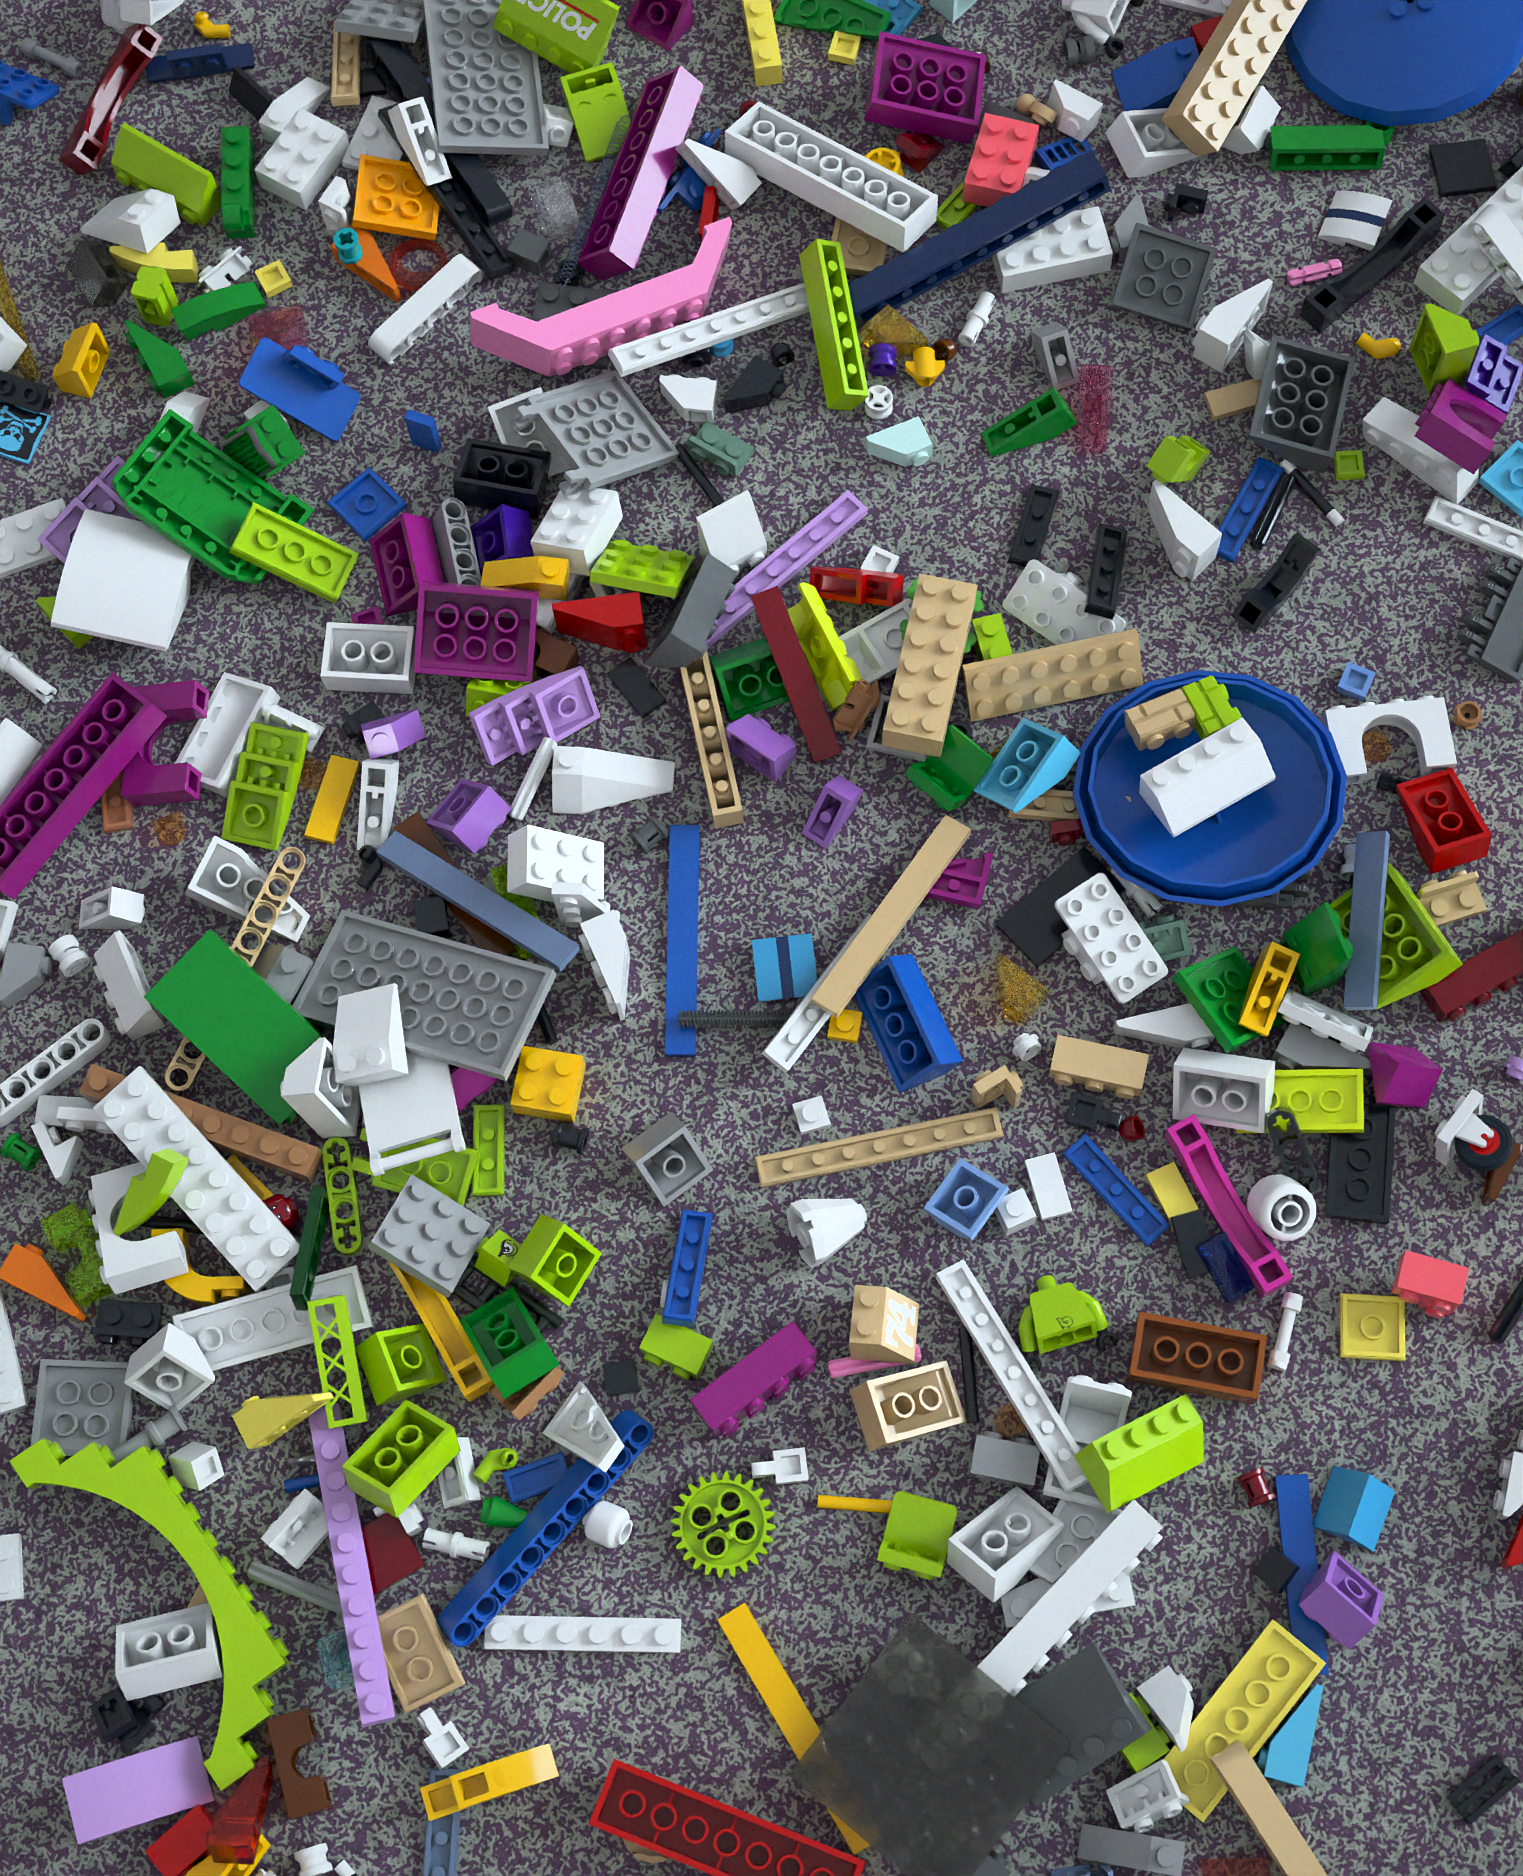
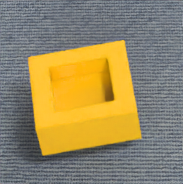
M843 1009L838 1018L831 1015L827 1039L858 1044L863 1012Z

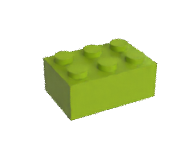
M406 1399L342 1465V1469L350 1490L395 1518H398L461 1449L453 1426Z

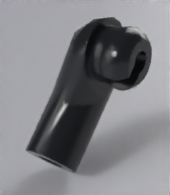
M371 845L362 846L358 853L359 857L362 858L364 871L357 879L356 884L366 891L369 890L383 870L381 858L376 853L377 849Z

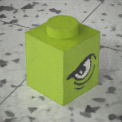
M498 1230L491 1238L486 1236L477 1247L476 1252L479 1255L475 1267L503 1287H506L517 1275L508 1266L520 1249L521 1244L501 1230Z

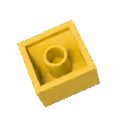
M91 322L74 329L70 339L65 341L61 360L53 369V379L60 391L91 399L111 352L97 323Z

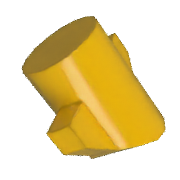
M920 347L912 352L913 361H905V371L915 379L919 386L927 387L933 384L936 378L944 371L945 360H935L933 348Z

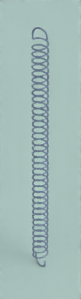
M619 120L616 123L615 130L611 136L612 139H610L607 152L600 166L601 169H599L596 182H594L591 191L592 196L597 195L600 198H590L591 195L589 196L588 203L584 209L585 212H583L579 222L580 225H578L575 238L571 244L560 277L562 274L566 276L564 273L571 275L574 273L572 269H576V267L571 268L568 265H577L575 260H579V258L574 259L571 256L577 257L581 255L579 253L581 251L576 250L574 247H584V245L579 246L576 243L582 244L586 242L584 239L587 236L581 237L579 234H589V232L584 233L581 230H590L589 226L592 223L586 224L584 221L590 222L594 220L592 218L594 216L589 215L587 212L592 214L597 212L595 208H598L597 204L602 199L600 195H603L602 191L605 190V182H608L607 178L610 177L608 175L610 173L605 172L603 169H613V167L607 168L604 165L611 166L614 165L613 161H616L615 157L618 156V148L621 147V140L624 137L620 139L618 137L613 138V136L625 135L624 131H627V128L617 125L620 122L628 124L625 121ZM618 126L624 127L626 130H622ZM618 130L624 132V134H614V132ZM617 139L620 140L621 143H618L616 141L611 142V140ZM611 156V157H613L615 160H612V159H610V158L605 159V157ZM605 160H608L613 162V164H609L608 162H606L607 164H603V162ZM595 190H596V191H600L602 194H598V193L592 194V192H593V191L595 192ZM595 199V200H597L599 203H596V202H594V201L589 202V200ZM571 275V277H568L567 280H564L562 277L561 279L566 282V285L567 282H571L569 278H572L573 276Z

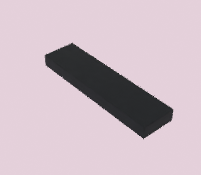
M1101 523L1098 526L1084 608L1086 613L1108 619H1113L1115 615L1127 538L1126 530Z

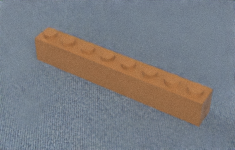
M91 1064L79 1092L87 1101L98 1104L127 1076ZM163 1090L214 1148L312 1184L323 1159L320 1148Z

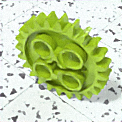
M725 1471L722 1480H718L715 1472H712L711 1482L708 1483L700 1476L699 1482L701 1486L696 1488L694 1485L689 1484L688 1487L692 1494L690 1496L680 1494L679 1497L685 1504L684 1506H674L673 1508L674 1511L680 1514V1518L671 1519V1524L679 1526L680 1529L671 1534L673 1538H682L676 1549L677 1551L687 1549L683 1560L687 1562L694 1558L693 1569L695 1571L704 1565L707 1577H709L713 1569H716L719 1579L723 1578L725 1570H729L732 1578H735L736 1568L739 1567L747 1574L748 1562L759 1566L756 1555L758 1553L764 1556L768 1555L763 1544H773L774 1542L767 1535V1532L775 1531L776 1526L767 1523V1520L775 1517V1512L765 1511V1508L771 1504L770 1499L760 1501L759 1498L764 1490L759 1488L753 1492L754 1481L752 1479L745 1485L741 1484L742 1475L740 1473L732 1481L728 1471ZM728 1495H735L740 1499V1505L733 1511H727L722 1507V1501ZM704 1509L709 1511L711 1514L709 1523L698 1526L693 1522V1516L698 1510ZM745 1510L750 1512L748 1516L731 1522L728 1525V1532L724 1533L722 1529H717L701 1540L697 1538L700 1533L717 1527L719 1525L717 1519L720 1517L728 1521ZM740 1525H751L754 1528L753 1537L746 1541L739 1539L736 1536V1531ZM721 1539L724 1541L725 1549L720 1555H712L708 1552L707 1546L711 1540Z

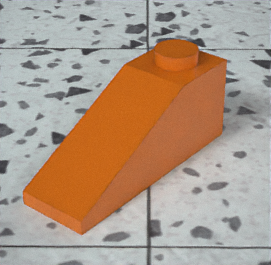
M351 223L348 228L354 229L357 232L363 256L355 264H345L339 259L338 249L333 243L331 249L334 259L399 303L401 296L398 286L375 242L373 234L367 229L352 227Z
M15 1243L0 1268V1280L84 1322L87 1316L50 1262L42 1257L44 1251L27 1243L25 1248Z

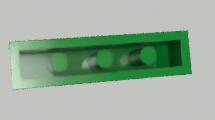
M1367 121L1366 125L1270 126L1267 144L1269 170H1381L1385 146L1392 140L1394 126H1385Z
M249 126L221 127V214L227 239L255 237V143Z

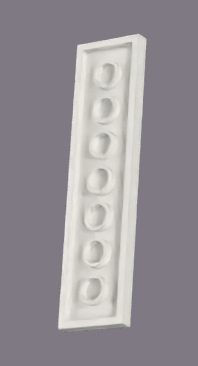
M138 1066L93 1107L95 1112L146 1169L152 1153L167 1148L189 1158L184 1173L170 1196L255 1292L263 1289L298 1256L300 1246L298 1240L269 1210L264 1202L143 1067Z

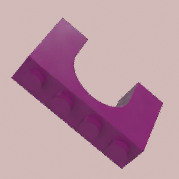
M1449 378L1444 386L1438 383L1431 393L1429 400L1415 422V425L1419 428L1414 437L1474 475L1491 452L1495 443L1492 439L1504 424L1507 415Z
M196 680L132 687L153 703L167 717L125 766L123 780L120 784L121 797L134 806L199 801L202 773L188 762L154 765L152 747L158 734L168 725L179 721L207 718L209 691Z

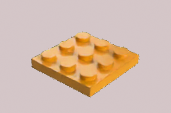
M360 154L352 227L435 241L439 205L411 164L404 161Z

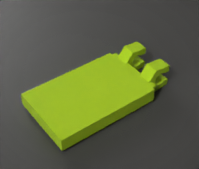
M362 1127L359 1139L368 1142L366 1129ZM432 1137L380 1153L381 1158L439 1142L442 1139ZM469 1147L457 1153L455 1150L385 1170V1174L376 1177L373 1175L370 1167V1158L358 1155L354 1157L351 1169L371 1175L372 1185L400 1193L410 1175L413 1174L464 1206L479 1150Z

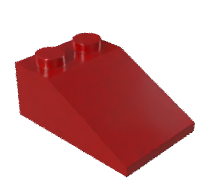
M639 592L551 603L558 633L618 651L624 650L627 653H635L640 651L642 647H647Z
M1453 768L1396 785V790L1418 852L1431 874L1488 856L1492 834Z

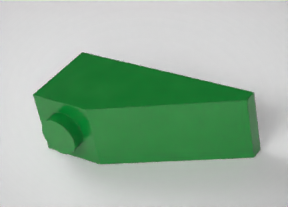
M1053 387L987 428L981 434L990 455L993 457L1053 439L1076 425L1077 422L1068 402Z

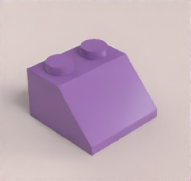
M747 714L729 724L726 728L729 752L775 783L797 756L795 742L784 733L779 735L773 731L770 724L760 717L755 719Z
M461 778L427 819L426 823L462 850L475 854L487 844L488 837L492 832L505 822L506 815L512 808L489 785Z
M1333 1551L1303 1589L1299 1606L1309 1619L1316 1620L1322 1625L1334 1641L1342 1643L1350 1650L1376 1626L1384 1594L1336 1551Z

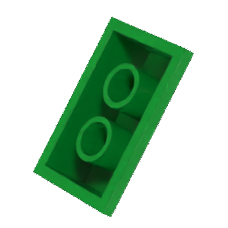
M765 638L708 657L714 680L730 721L789 701Z

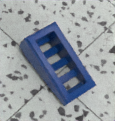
M1070 136L1036 150L1034 161L1040 169L1051 171L1068 164L1079 155L1086 154L1091 150L1096 155V152L1086 139L1080 142ZM1079 142L1085 151L1080 153L1074 144ZM1069 147L1075 155L1071 156L1066 148ZM1059 152H1061L1064 155V159L1060 157V155L1058 154ZM1052 156H1053L1054 159L1056 160V162H1054V163H1053V161L1050 159V157H1052Z

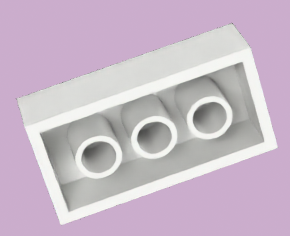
M1097 206L1073 211L991 257L1001 292L1006 293L1110 271L1113 252L1100 208Z

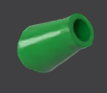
M495 1495L493 1498L485 1496L479 1522L485 1523L486 1527L517 1528L527 1517L528 1510L521 1509Z

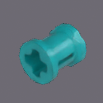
M351 228L339 229L333 238L335 247L338 249L339 259L345 264L359 262L363 254L357 232Z

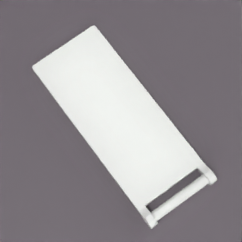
M406 1051L409 1074L358 1086L370 1153V1167L375 1177L385 1174V1170L452 1150H455L456 1153L466 1150L449 1064ZM451 1132V1138L381 1158L380 1153Z

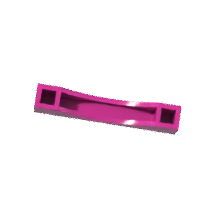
M1193 1114L1167 1128L1164 1138L1261 1299L1288 1285L1293 1278L1292 1274L1276 1248L1255 1224L1226 1175L1210 1139L1196 1116Z

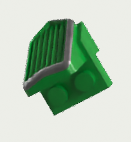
M274 405L269 406L223 436L226 440L222 445L223 453L263 481L305 454V451Z

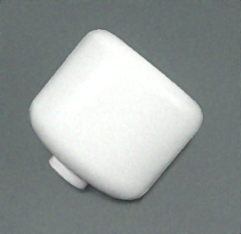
M1269 1175L1260 1179L1251 1188L1247 1198V1210L1255 1224L1271 1238L1280 1241H1294L1304 1236L1310 1230L1316 1218V1203L1312 1194L1304 1186L1284 1175Z

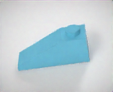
M1319 1684L1313 1685L1266 1743V1748H1260L1256 1765L1261 1769L1265 1779L1298 1788L1304 1787L1324 1686Z

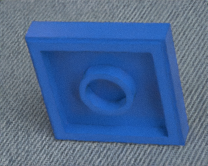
M370 467L326 502L364 542L408 507L407 503Z

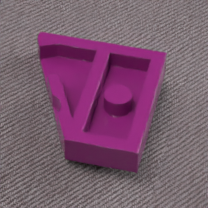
M985 853L983 857L966 860V858L953 860L925 897L980 910L993 854Z

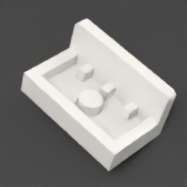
M304 1489L291 1501L290 1506L269 1526L261 1539L294 1568L299 1569L329 1535L323 1503L307 1489Z

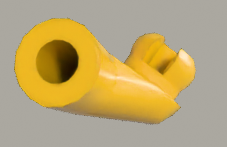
M204 11L194 14L195 29L205 38H230L229 24L214 25L208 20V13Z
M1363 333L1356 342V345L1375 359L1394 356L1401 348V343L1396 338L1375 341L1366 333Z

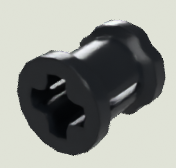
M559 1120L553 1133L552 1147H566L576 1150L577 1154L582 1155L589 1137V1128L583 1127V1129L567 1126L564 1121Z

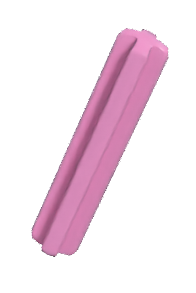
M916 1344L914 1363L921 1361V1351L918 1344ZM849 1356L828 1361V1370L831 1378H837L909 1363L855 1360Z

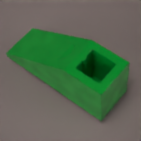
M129 320L124 321L129 331L124 335L131 349L138 348L140 354L136 355V358L143 371L150 370L152 375L147 378L155 392L160 390L166 399L195 384L190 371L176 348Z

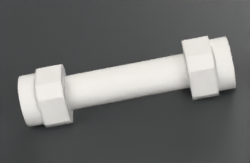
M1284 1293L1280 1307L1283 1310L1275 1348L1271 1349L1267 1363L1269 1368L1286 1371L1290 1358L1287 1350L1296 1314L1300 1313L1303 1297L1299 1294Z

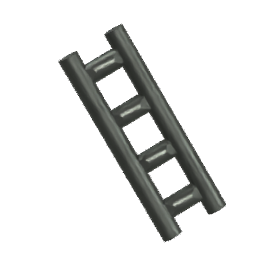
M473 1254L452 1292L454 1295L476 1310L489 1302L499 1288L505 1292L514 1287L525 1307L539 1316L535 1324L541 1334L549 1324L555 1329H559L564 1322L562 1317L512 1281L506 1287H503L475 1267L478 1257ZM474 1270L489 1280L478 1296L463 1286Z

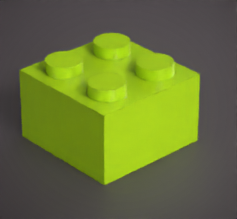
M541 1214L508 1268L543 1295L569 1307L602 1253L563 1222Z

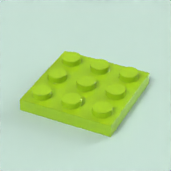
M626 540L610 541L590 571L589 582L676 598L693 569L695 557L689 556L680 550L668 552L659 550L658 547L653 545L636 546L631 545Z

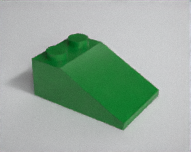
M511 1287L459 1319L488 1375L504 1399L560 1365L514 1287Z

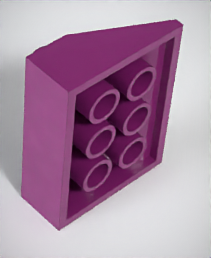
M880 31L866 97L864 121L970 144L979 127L986 55Z
M421 581L418 592L414 673L532 682L539 590Z

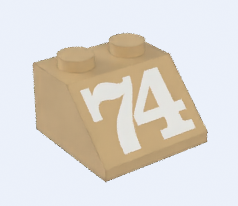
M855 1285L849 1338L850 1358L855 1360L914 1364L919 1303L888 1287Z

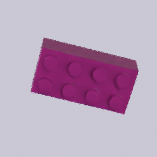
M792 1321L690 1399L692 1407L716 1439L721 1435L726 1439L740 1428L738 1423L743 1418L748 1416L752 1419L765 1409L763 1405L765 1401L772 1396L778 1399L788 1392L791 1388L789 1383L796 1377L803 1380L816 1369L814 1364L817 1362V1352Z

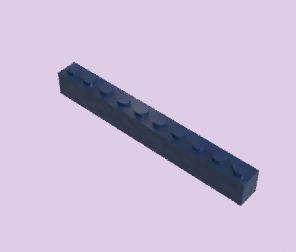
M1091 150L1086 154L1075 157L1073 161L1060 168L1051 170L1039 180L1026 184L1019 191L1002 197L990 207L975 212L970 218L950 226L946 231L933 238L926 239L921 245L899 254L897 258L875 267L872 272L861 278L850 281L848 287L853 314L860 328L1111 191L1107 175L1093 151Z

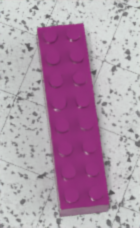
M677 66L646 80L605 186L602 199H600L597 212H595L593 217L594 220L592 225H590V230H588L589 234L586 235V242L583 243L584 247L581 248V255L578 256L579 260L576 261L579 266L599 280L603 281L632 271L639 264L640 252L648 240V231L651 223L657 216L659 202L666 193V184L669 176L675 169L674 163L678 155L675 147L683 142L686 131L692 124L691 118L694 110L701 100L700 94L704 84L682 66Z
M112 672L0 805V891L13 900L167 717L153 703Z

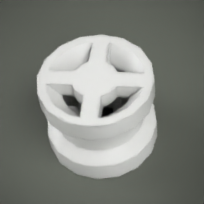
M875 385L868 389L869 396L865 399V412L871 419L883 420L893 410V394L887 387Z
M326 1843L294 1853L295 1860L300 1863L301 1867L299 1876H317L333 1870L332 1864L326 1858L328 1851Z

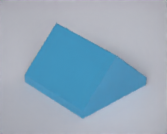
M1333 1466L1313 1521V1527L1374 1552L1395 1491L1371 1474Z

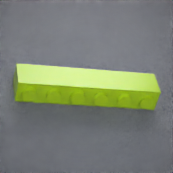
M815 239L799 255L827 409L850 411L869 396L841 245L837 241Z

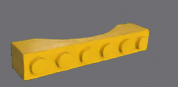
M388 1261L425 1324L464 1397L470 1403L488 1392L489 1388L494 1385V1382L488 1375L447 1298Z

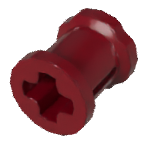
M1263 1467L1236 1478L1237 1482L1242 1483L1250 1501L1248 1503L1250 1509L1276 1498L1274 1493H1270L1262 1475L1265 1472Z

